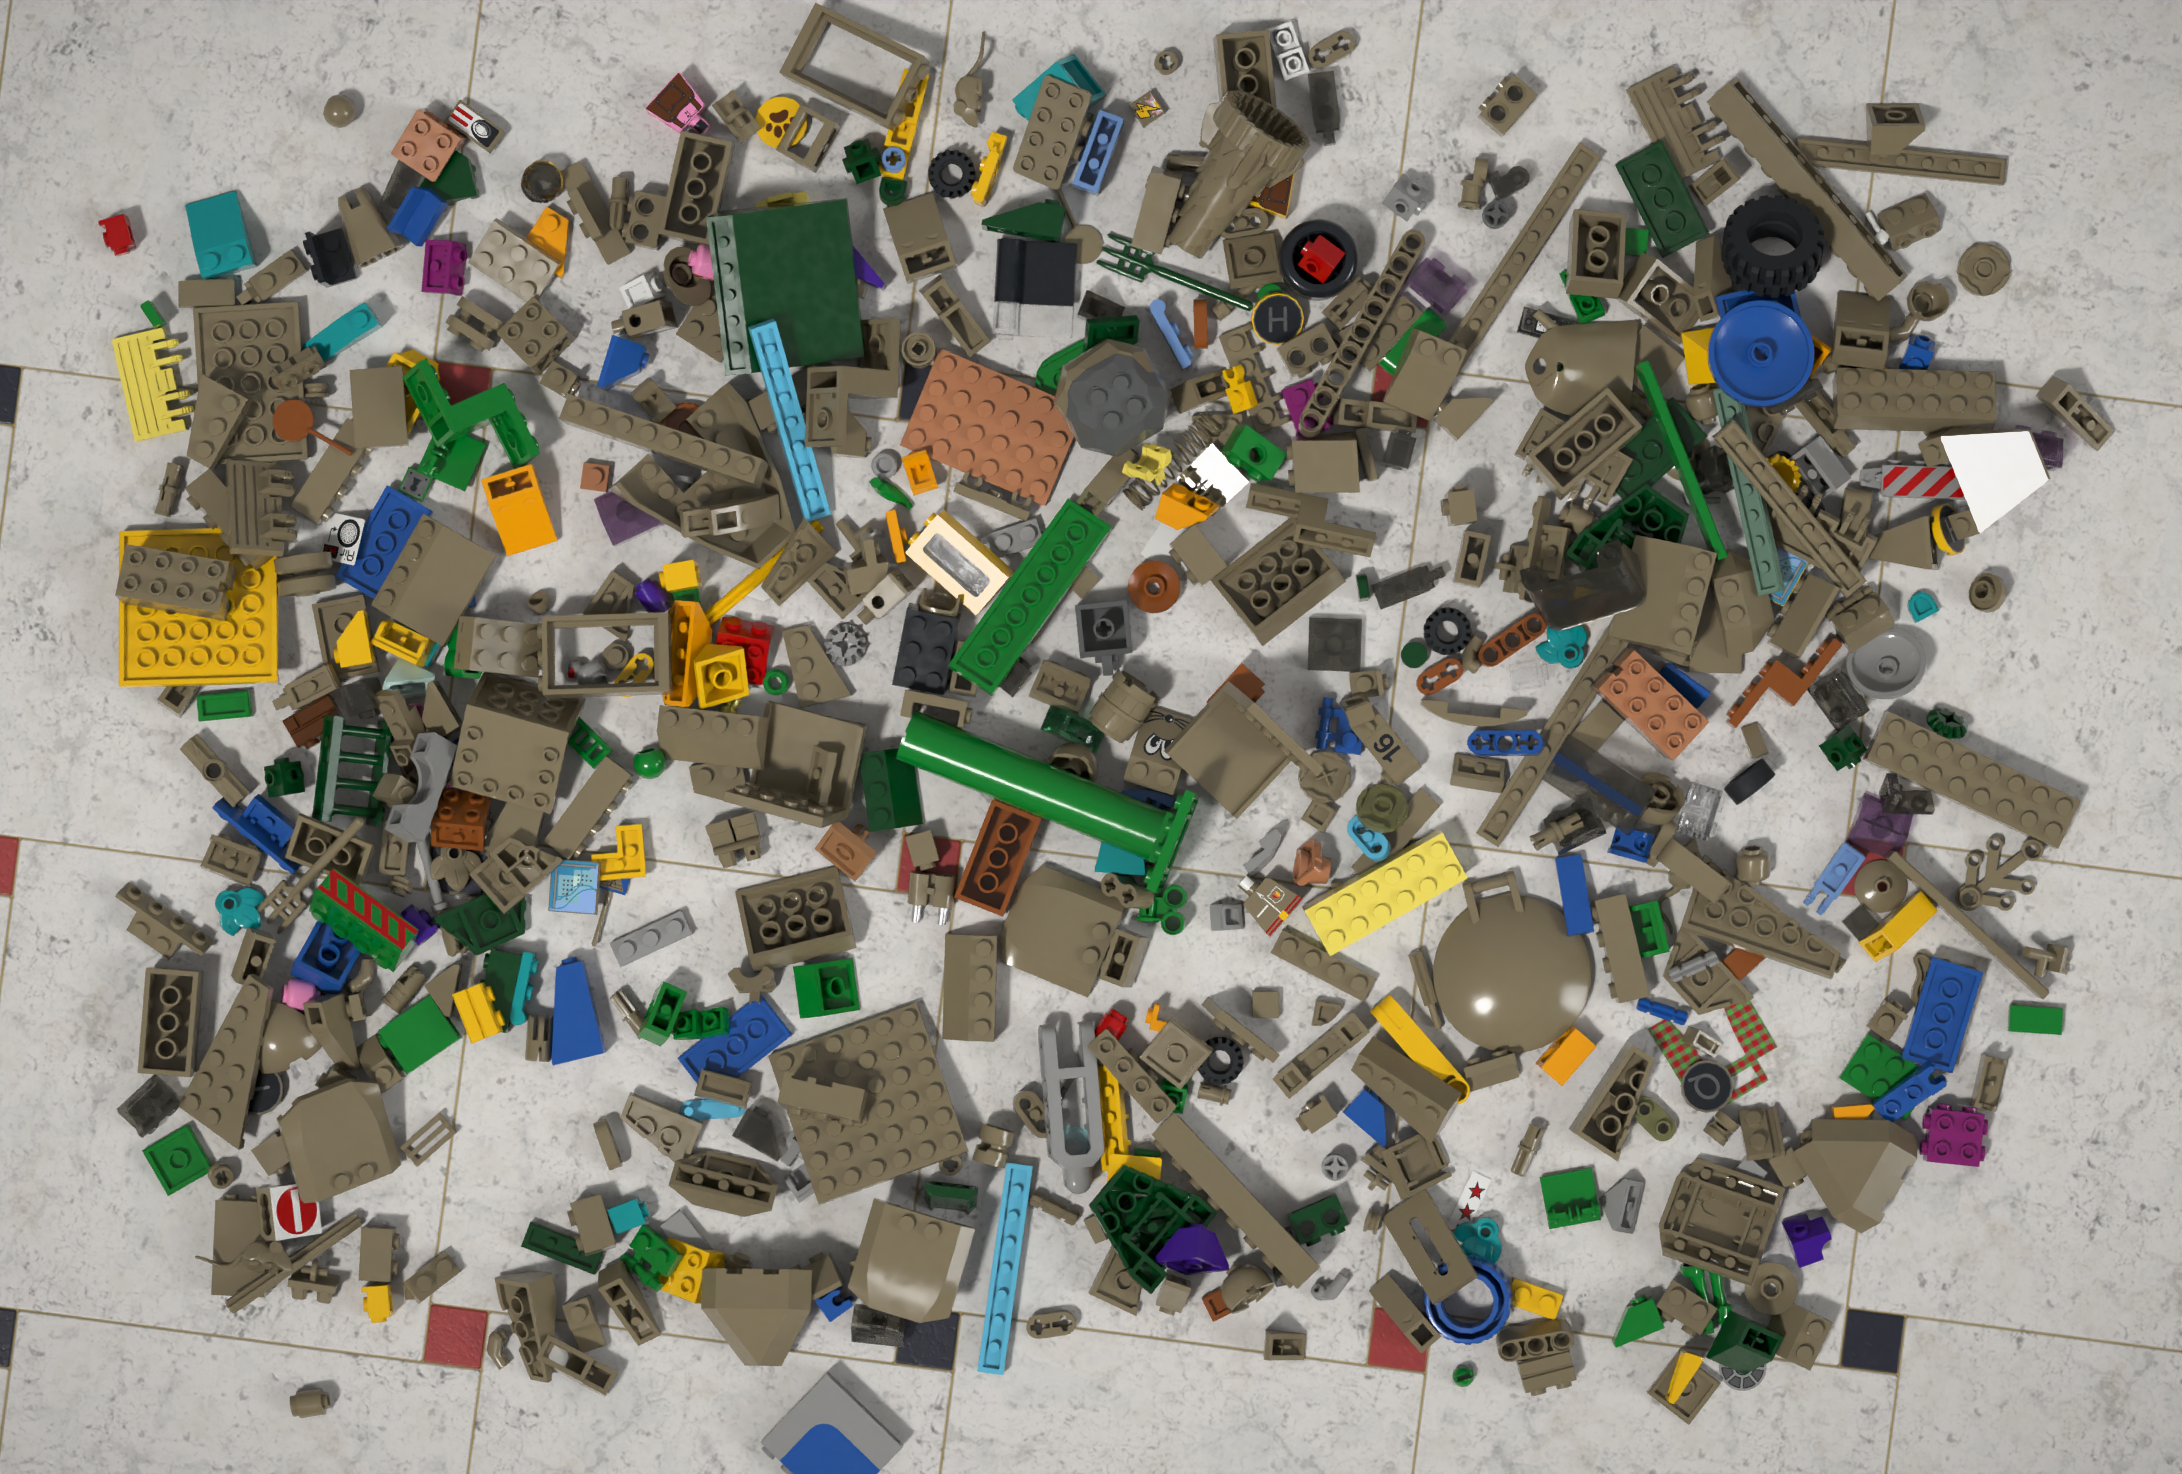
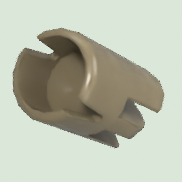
M528 1013L526 1061H537L538 1051L539 1062L551 1061L554 1015H548L546 1041H543L544 1014H538L536 1038L533 1040L534 1014Z

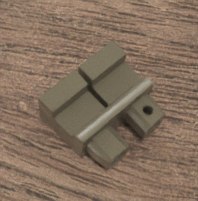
M755 812L705 826L714 855H718L723 868L738 865L734 853L738 849H744L747 862L761 858L759 843H762Z

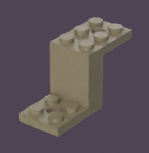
M899 318L862 320L866 355L858 357L857 367L827 366L810 367L807 369L805 447L846 446L848 398H898L899 341L901 334Z

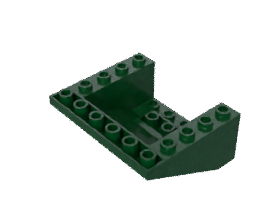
M847 198L717 211L706 217L725 376L761 372L748 327L770 319L776 321L789 368L864 357L866 355Z

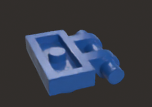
M1323 697L1322 707H1319L1318 715L1321 716L1319 731H1316L1315 739H1317L1316 749L1327 751V743L1330 740L1335 741L1334 752L1361 755L1362 741L1348 725L1349 723L1341 706L1340 710L1332 709L1334 698ZM1331 717L1338 718L1337 733L1329 732Z

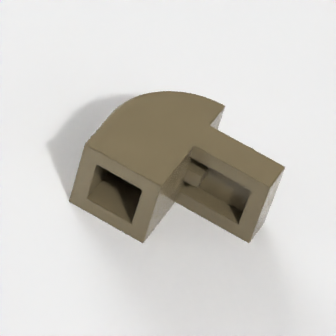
M869 532L858 534L863 560L842 564L846 587L851 595L871 591L886 577L888 572V561L884 555L876 557V555H880L877 539L873 540Z

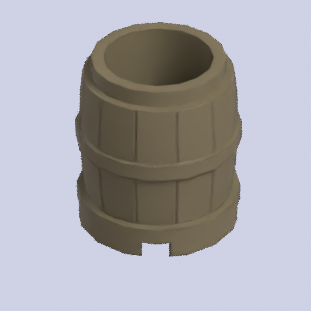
M1118 669L1112 677L1113 681L1098 696L1099 699L1090 712L1091 717L1089 721L1110 738L1119 743H1124L1125 740L1128 741L1139 727H1142L1151 708H1155L1161 699L1153 690L1150 694L1147 693L1148 689L1143 682L1125 671L1121 672Z

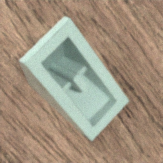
M399 658L386 677L382 690H399L403 698L426 696L427 685L429 682L434 681L435 676L433 673Z

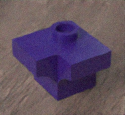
M1805 1213L1781 1222L1792 1255L1799 1268L1824 1260L1822 1248L1832 1237L1822 1216L1809 1220Z

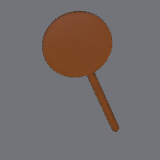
M294 399L287 400L281 403L275 410L273 427L277 435L282 439L291 442L300 441L310 433L349 456L353 454L351 450L312 429L314 415L306 403Z

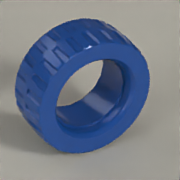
M1476 1254L1467 1255L1479 1275L1477 1279L1487 1285L1493 1297V1309L1485 1319L1473 1324L1461 1323L1450 1316L1445 1309L1443 1301L1435 1306L1430 1301L1426 1292L1424 1293L1425 1312L1430 1324L1444 1338L1458 1344H1479L1484 1340L1491 1339L1503 1328L1512 1309V1289L1509 1279L1505 1276V1272L1495 1262H1491L1488 1258L1480 1257ZM1444 1262L1437 1267L1440 1275L1444 1276L1448 1273L1447 1265Z

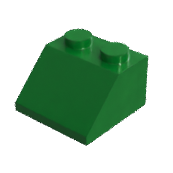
M853 958L793 966L800 1019L860 1010Z

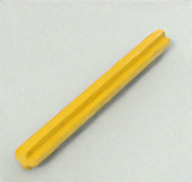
M818 520L810 522L819 534L823 531L824 528ZM787 544L760 569L756 568L704 612L710 626L766 579Z

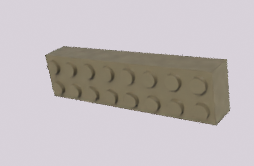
M1889 711L1884 712L1862 759L2054 849H2059L2081 802L2072 796Z

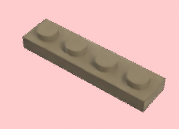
M1283 929L1270 952L1363 1002L1376 978L1332 955L1330 956L1327 952Z

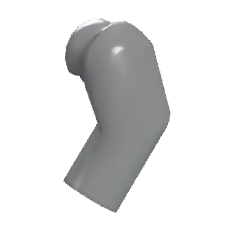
M1338 1273L1332 1283L1314 1284L1311 1288V1294L1320 1301L1334 1300L1350 1280L1341 1273Z

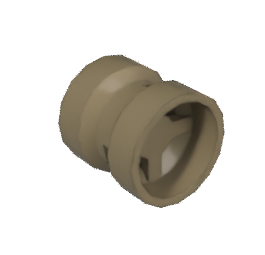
M1718 1110L1714 1115L1715 1120L1711 1124H1707L1703 1131L1724 1147L1728 1142V1136L1736 1132L1740 1126L1722 1111ZM1717 1123L1721 1124L1724 1128H1726L1727 1132L1724 1131L1721 1127H1719Z

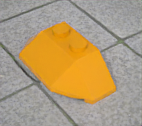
M675 600L672 608L668 611L671 615L673 694L662 695L664 705L689 707L698 696L694 660L706 644H711L713 630L699 602Z

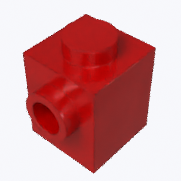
M1319 235L1314 243L1309 240L1301 250L1300 254L1303 255V258L1298 265L1324 283L1345 253Z

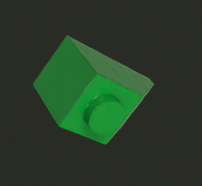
M1645 1294L1637 1296L1630 1300V1305L1625 1307L1612 1338V1343L1616 1348L1665 1328L1651 1296L1647 1298Z

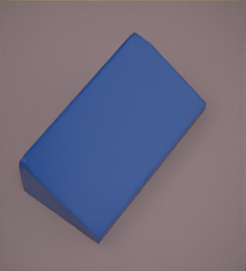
M1665 663L1659 671V674L1696 709L1711 694L1709 690L1671 663Z

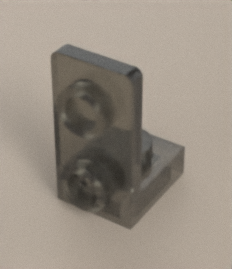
M1897 773L1886 774L1879 791L1883 813L1932 815L1935 808L1931 791L1903 790L1902 784L1898 782Z

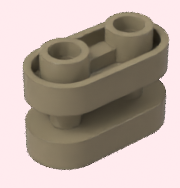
M462 296L457 305L463 310L458 318L452 314L449 315L445 322L449 325L447 330L459 338L464 334L471 339L469 345L480 352H483L484 349L490 351L495 342L489 339V336L494 329L498 331L505 323ZM472 315L485 323L480 332L466 324Z

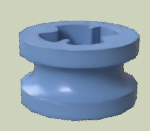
M897 147L886 149L882 155V166L890 173L902 171L906 160L904 152ZM891 155H897V159H901V161L896 162L895 166L890 165V161H886V159H891Z

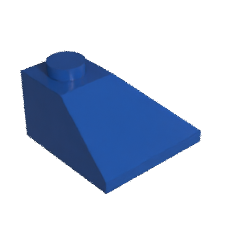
M612 335L597 386L602 390L608 391L638 375L641 368L645 369L650 356L649 353H646L647 348Z

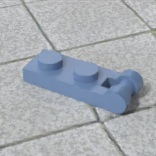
M1154 300L1150 304L1151 315L1183 371L1192 366L1190 359L1194 357L1187 344L1182 346L1177 338L1181 333L1175 322L1169 323L1164 314L1166 309L1165 303L1162 300Z

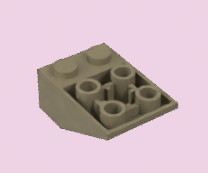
M933 192L902 202L897 206L883 209L907 284L958 268Z
M1837 292L1831 364L1884 369L1888 354L1890 332V298L1883 297L1880 301H1877L1875 297L1873 298L1869 295Z

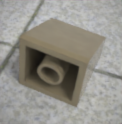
M1354 432L1318 434L1312 438L1305 436L1291 437V444H1286L1287 460H1292L1293 470H1288L1289 486H1294L1295 493L1360 492L1357 440Z

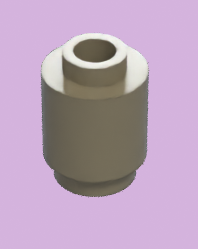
M1572 502L1569 506L1564 505L1558 516V519L1561 520L1560 526L1569 528L1576 534H1579L1599 519L1594 516V512L1585 510Z
M322 1388L296 1392V1395L290 1396V1408L293 1417L306 1418L326 1414V1409L330 1408L329 1394L324 1393Z

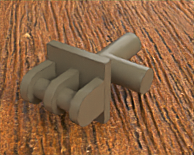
M843 518L836 523V526L855 550L849 555L853 562L861 560L863 557L858 534L868 532L871 534L874 531L867 523L854 532Z
M2048 944L2047 950L2044 951L2026 946L2023 948L2022 954L2024 957L2037 960L2035 976L2045 977L2046 970L2067 975L2066 966L2067 963L2070 964V960H2068L2069 952L2072 953L2073 949Z

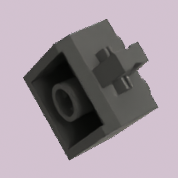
M1128 600L1075 605L1080 659L1095 657V663H1102L1103 676L1114 675L1112 662L1119 661L1118 655L1133 653ZM1101 622H1106V625L1112 628L1111 631L1107 632L1106 637H1102L1100 632H1096V628L1101 626Z

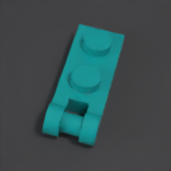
M523 951L510 1012V1021L514 1025L524 1024L528 1019V1014L524 1009L526 1000L531 1001L534 985H530L532 974L536 975L539 965V959H535V952Z

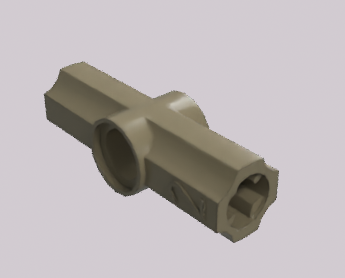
M195 734L180 748L182 753L202 773L203 778L210 782L233 808L248 796L250 791L234 775L226 762L221 760L198 734ZM214 763L221 767V774L217 778H213L209 774V768Z

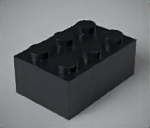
M909 603L892 685L944 695L950 672L949 663L953 657L961 613H958L957 616L940 615L918 608V604Z

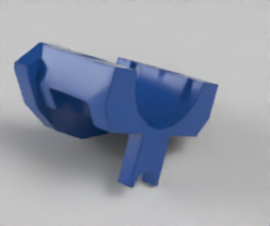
M1616 825L1612 843L1607 853L1646 863L1655 835Z

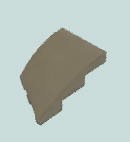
M509 837L489 854V858L469 875L505 915L554 871L563 860L558 856H553Z

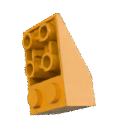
M529 464L481 479L507 556L558 541L534 465Z

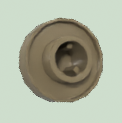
M1990 573L1981 574L1971 583L1969 600L1975 609L1990 613L1999 609L2004 603L2006 585L2000 577Z

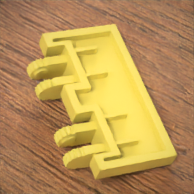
M163 327L111 339L135 442L187 431L185 419L173 421V418L195 412L194 406H184L175 410L170 408L169 402L187 399L191 396L190 390L167 394L168 392L178 390L174 368L162 370L161 367L182 362L183 358L182 355L177 354L159 359V350L171 349L179 345L178 339L155 343L167 339Z

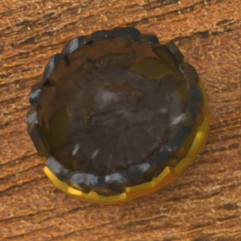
M549 161L533 162V164L525 169L521 179L523 194L527 199L536 203H548L554 200L563 187V178L560 170Z

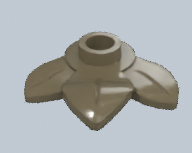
M441 847L440 855L432 861L430 866L432 880H439L445 877L448 885L453 890L460 892L466 886L469 874L482 864L477 854L466 851V849H457L458 855L455 858H451L449 851L452 848Z

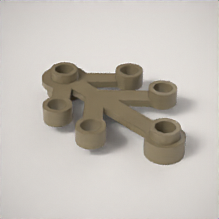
M1997 837L1989 838L1986 841L1988 856L1985 878L1976 885L1977 868L1981 865L1982 859L1977 853H1969L1965 857V864L1967 866L1965 885L1960 887L1955 895L1957 905L1965 911L1975 910L1979 905L1994 906L2003 911L2010 910L2014 905L2011 896L2001 895L1994 897L1983 895V893L1992 887L2019 891L2024 895L2031 894L2035 889L2033 881L2029 879L2018 881L2004 879V877L2025 861L2038 860L2043 855L2042 844L2032 839L2025 841L2021 846V851L1997 869L1999 851H2001L2003 843ZM1992 840H1996L1999 843L1996 850L1990 848ZM2029 845H2033L2036 849L2033 855L2027 853ZM1971 856H1976L1978 859L1975 866L1969 864ZM2024 882H2028L2031 886L2028 892L2022 890ZM1966 893H1971L1973 896L1972 901L1969 903L1964 901ZM2003 898H2008L2010 902L2006 908L2001 906Z

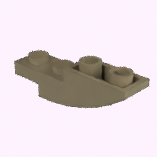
M778 493L727 500V503L679 510L681 534L684 538L706 534L713 536L728 534L780 520Z
M399 690L378 691L374 699L395 739L390 745L391 751L404 777L418 786V771L410 755L418 733H426L419 712L415 705H406Z

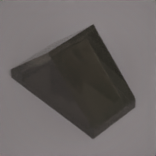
M1086 290L1077 317L1085 321L1086 319L1118 317L1122 316L1125 307Z

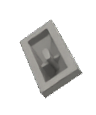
M1623 1179L1599 1198L1612 1230L1633 1234L1644 1182Z

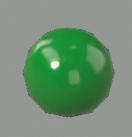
M658 748L645 749L636 753L633 759V767L642 778L654 779L664 772L666 758Z

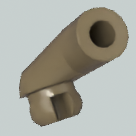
M1472 635L1462 653V667L1465 671L1469 670L1472 674H1475L1481 666L1480 661L1474 658L1484 642L1475 635Z

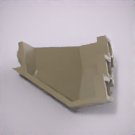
M1811 1119L1812 1128L1800 1134V1148L1793 1152L1832 1217L1859 1233H1863L1880 1224L1885 1216V1213L1882 1212L1889 1198L1894 1200L1904 1182L1901 1180V1177L1908 1165L1913 1167L1917 1160V1136L1889 1120Z
M702 1269L701 1309L745 1366H782L811 1311L812 1270Z

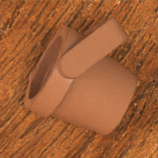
M1310 839L1296 850L1293 882L1299 886H1304L1307 883L1327 884L1331 859L1322 856L1321 843L1315 839Z

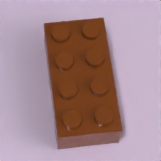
M992 799L954 898L1003 917L1042 818Z

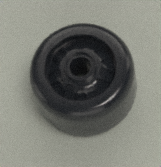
M1324 219L1308 220L1298 224L1284 238L1278 257L1279 269L1284 283L1296 295L1313 301L1328 300L1342 293L1353 280L1358 266L1357 247L1351 235L1339 224ZM1319 235L1345 253L1324 283L1298 265L1303 258V255L1300 254L1301 250L1309 240L1314 243Z

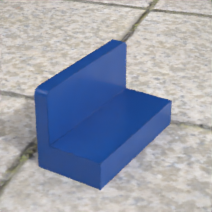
M412 186L388 225L387 230L391 233L403 234L415 246L422 247L448 203L431 188Z

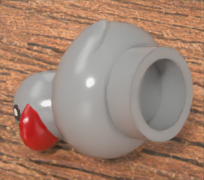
M576 660L568 666V677L571 679L576 678L578 685L609 684L608 669L599 660L590 661L585 665L583 662Z

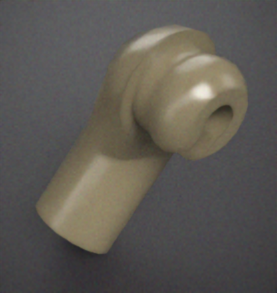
M1908 314L1901 326H1890L1889 343L1906 341L1919 323V320Z
M360 959V973L353 979H348L345 984V988L349 993H362L372 984L374 959Z
M502 1329L492 1332L489 1335L487 1353L499 1370L510 1363L502 1351L503 1343L508 1339L507 1333Z

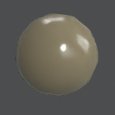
M338 94L328 99L323 115L328 124L333 127L342 128L353 121L356 108L350 98Z

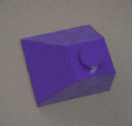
M1190 1224L1189 1228L1178 1229L1155 1257V1263L1184 1275L1229 1271L1228 1261L1216 1233L1205 1229V1226L1202 1224Z

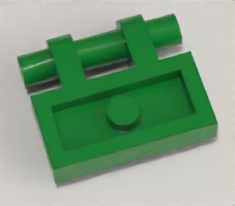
M643 1224L629 1245L636 1251L635 1255L632 1257L626 1252L620 1257V1261L622 1260L626 1269L631 1274L635 1273L639 1276L641 1282L646 1287H651L658 1292L663 1287V1283L658 1280L660 1275L671 1277L684 1255L653 1228ZM645 1260L652 1265L649 1271L642 1266Z

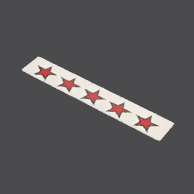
M1474 1171L1472 1172L1448 1222L1452 1232L1464 1222L1472 1223L1491 1183V1179ZM1436 1249L1431 1260L1437 1268L1444 1261Z

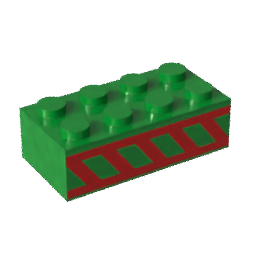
M334 868L315 890L309 912H311L315 920L320 923L325 922L333 929L337 936L347 938L359 952L369 954L380 967L389 969L392 972L398 968L411 952L419 932L416 927Z

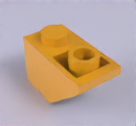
M1173 483L1161 494L1155 519L1176 530H1180L1206 521L1218 510L1219 505L1210 501L1207 497L1188 490L1185 486Z

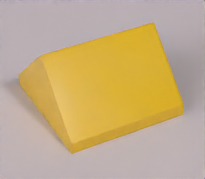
M706 644L694 660L699 708L702 710L748 696L749 687L744 648L742 646Z

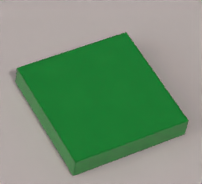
M189 1124L142 1150L168 1196L208 1174V1170L212 1166L210 1159Z

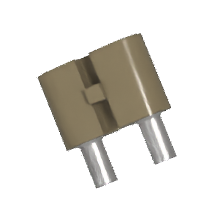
M910 871L907 903L912 904L911 922H920L921 906L932 905L933 907H939L937 924L946 925L947 910L952 908L954 903L956 875Z

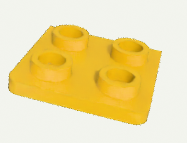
M668 1238L667 1241L684 1256L671 1277L660 1275L658 1280L663 1283L661 1290L693 1303H701L702 1269L724 1268L726 1253L719 1250H703L678 1239Z

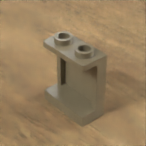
M905 690L900 716L911 718L914 713L915 703L959 711L957 727L964 728L965 723L970 724L973 709L968 708L969 702Z

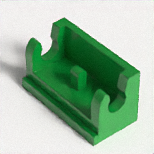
M1658 900L1629 906L1641 958L1670 952Z

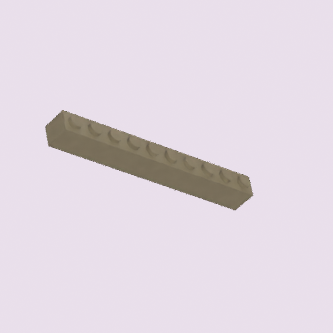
M1737 76L1707 101L1713 115L1722 119L1727 125L1728 132L1734 138H1738L1744 145L1746 153L1759 162L1763 173L1778 184L1781 194L1786 198L1797 200L1799 205H1806L1810 208V214L1815 213L1817 215L1819 223L1823 226L1824 238L1830 245V250L1836 257L1841 258L1846 263L1849 273L1856 278L1858 277L1864 284V289L1868 295L1880 301L1908 276Z

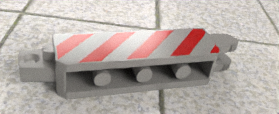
M1886 460V465H1879V468L1860 470L1859 486L1878 489L1882 497L1966 500L1951 462L1939 464V467L1932 466L1928 468L1925 461H1912V466L1902 465V460Z

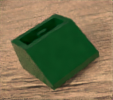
M1729 1310L1706 1358L1742 1374H1747L1771 1362L1784 1337L1763 1324Z

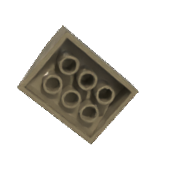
M423 514L371 606L441 646L446 647L459 624V616H463L497 555Z
M1292 517L1211 579L1214 586L1262 646L1346 582L1337 567L1320 547L1293 542L1297 519Z
M1635 535L1608 637L1682 658L1691 655L1717 553L1694 546Z
M836 866L735 891L748 956L754 973L761 972L763 967L775 969L857 948L839 871Z

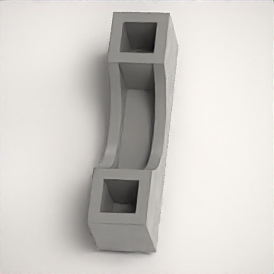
M435 732L418 733L410 755L417 768L419 777L416 794L408 803L392 806L385 830L408 843L425 841L430 830L429 826L433 815L438 808L442 789L446 785L450 766L454 762L457 745Z

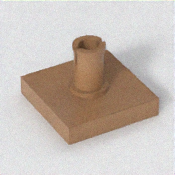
M837 822L830 826L815 847V850L855 882L877 852L864 842L870 836L868 828L862 834H859L864 825L857 824L853 831H850L842 823Z

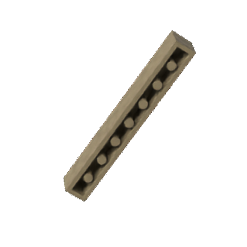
M568 394L559 417L566 424L758 489L761 487L769 465L762 458Z
M1173 1113L1152 1133V1136L1155 1138L1152 1143L1162 1153L1166 1150L1173 1157L1170 1162L1180 1172L1185 1170L1192 1177L1188 1181L1198 1192L1203 1189L1210 1196L1207 1201L1216 1211L1221 1208L1228 1215L1225 1220L1235 1231L1240 1228L1246 1234L1243 1238L1244 1241L1253 1250L1258 1247L1264 1255L1261 1259L1271 1269L1275 1266L1282 1273L1279 1278L1289 1288L1294 1285L1298 1289L1321 1267L1176 1113Z

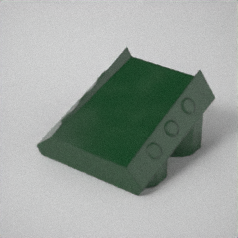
M926 1181L924 1200L931 1211L934 1208L966 1211L967 1215H969L977 1206L979 1187Z

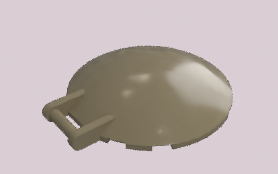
M1514 871L1505 872L1506 875L1472 884L1470 881L1462 883L1468 909L1462 912L1449 925L1439 942L1433 965V984L1438 1003L1444 1015L1465 1038L1489 1050L1500 1051L1507 1049L1508 1053H1522L1539 1049L1552 1043L1567 1032L1576 1022L1589 995L1591 964L1582 936H1567L1564 914L1541 900L1520 896ZM1507 885L1509 887L1510 893L1475 902L1473 895L1475 893Z

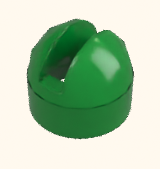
M1460 1365L1454 1369L1452 1377L1456 1385L1467 1387L1473 1382L1474 1374L1468 1366ZM1467 1373L1470 1374L1469 1378L1460 1381L1457 1380V1377L1465 1375Z

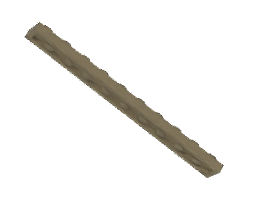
M1578 143L1449 339V343L1467 350L1459 372L1601 158L1599 154L1582 143Z
M1613 619L1539 734L1545 741L1544 750L1536 756H1524L1476 831V834L1495 846L1499 847L1551 766L1556 753L1560 752L1567 738L1597 694L1590 685L1603 671L1610 672L1614 666L1611 662L1629 644V642L1608 637ZM1535 740L1530 750H1533L1534 745H1538L1539 742Z

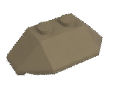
M1726 549L1727 557L1714 564L1710 586L1727 657L1753 652L1774 621V615L1769 594L1758 596L1750 560L1730 549Z
M710 1150L693 1154L685 1159L676 1160L669 1186L693 1205L742 1217L772 1211L778 1185L772 1181L768 1173L758 1162Z

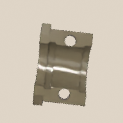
M740 967L733 968L728 973L729 978L739 993H750V1005L753 1001H757L760 1005L761 993L772 992L776 988L775 973L769 967H763L760 974L752 978L743 976Z

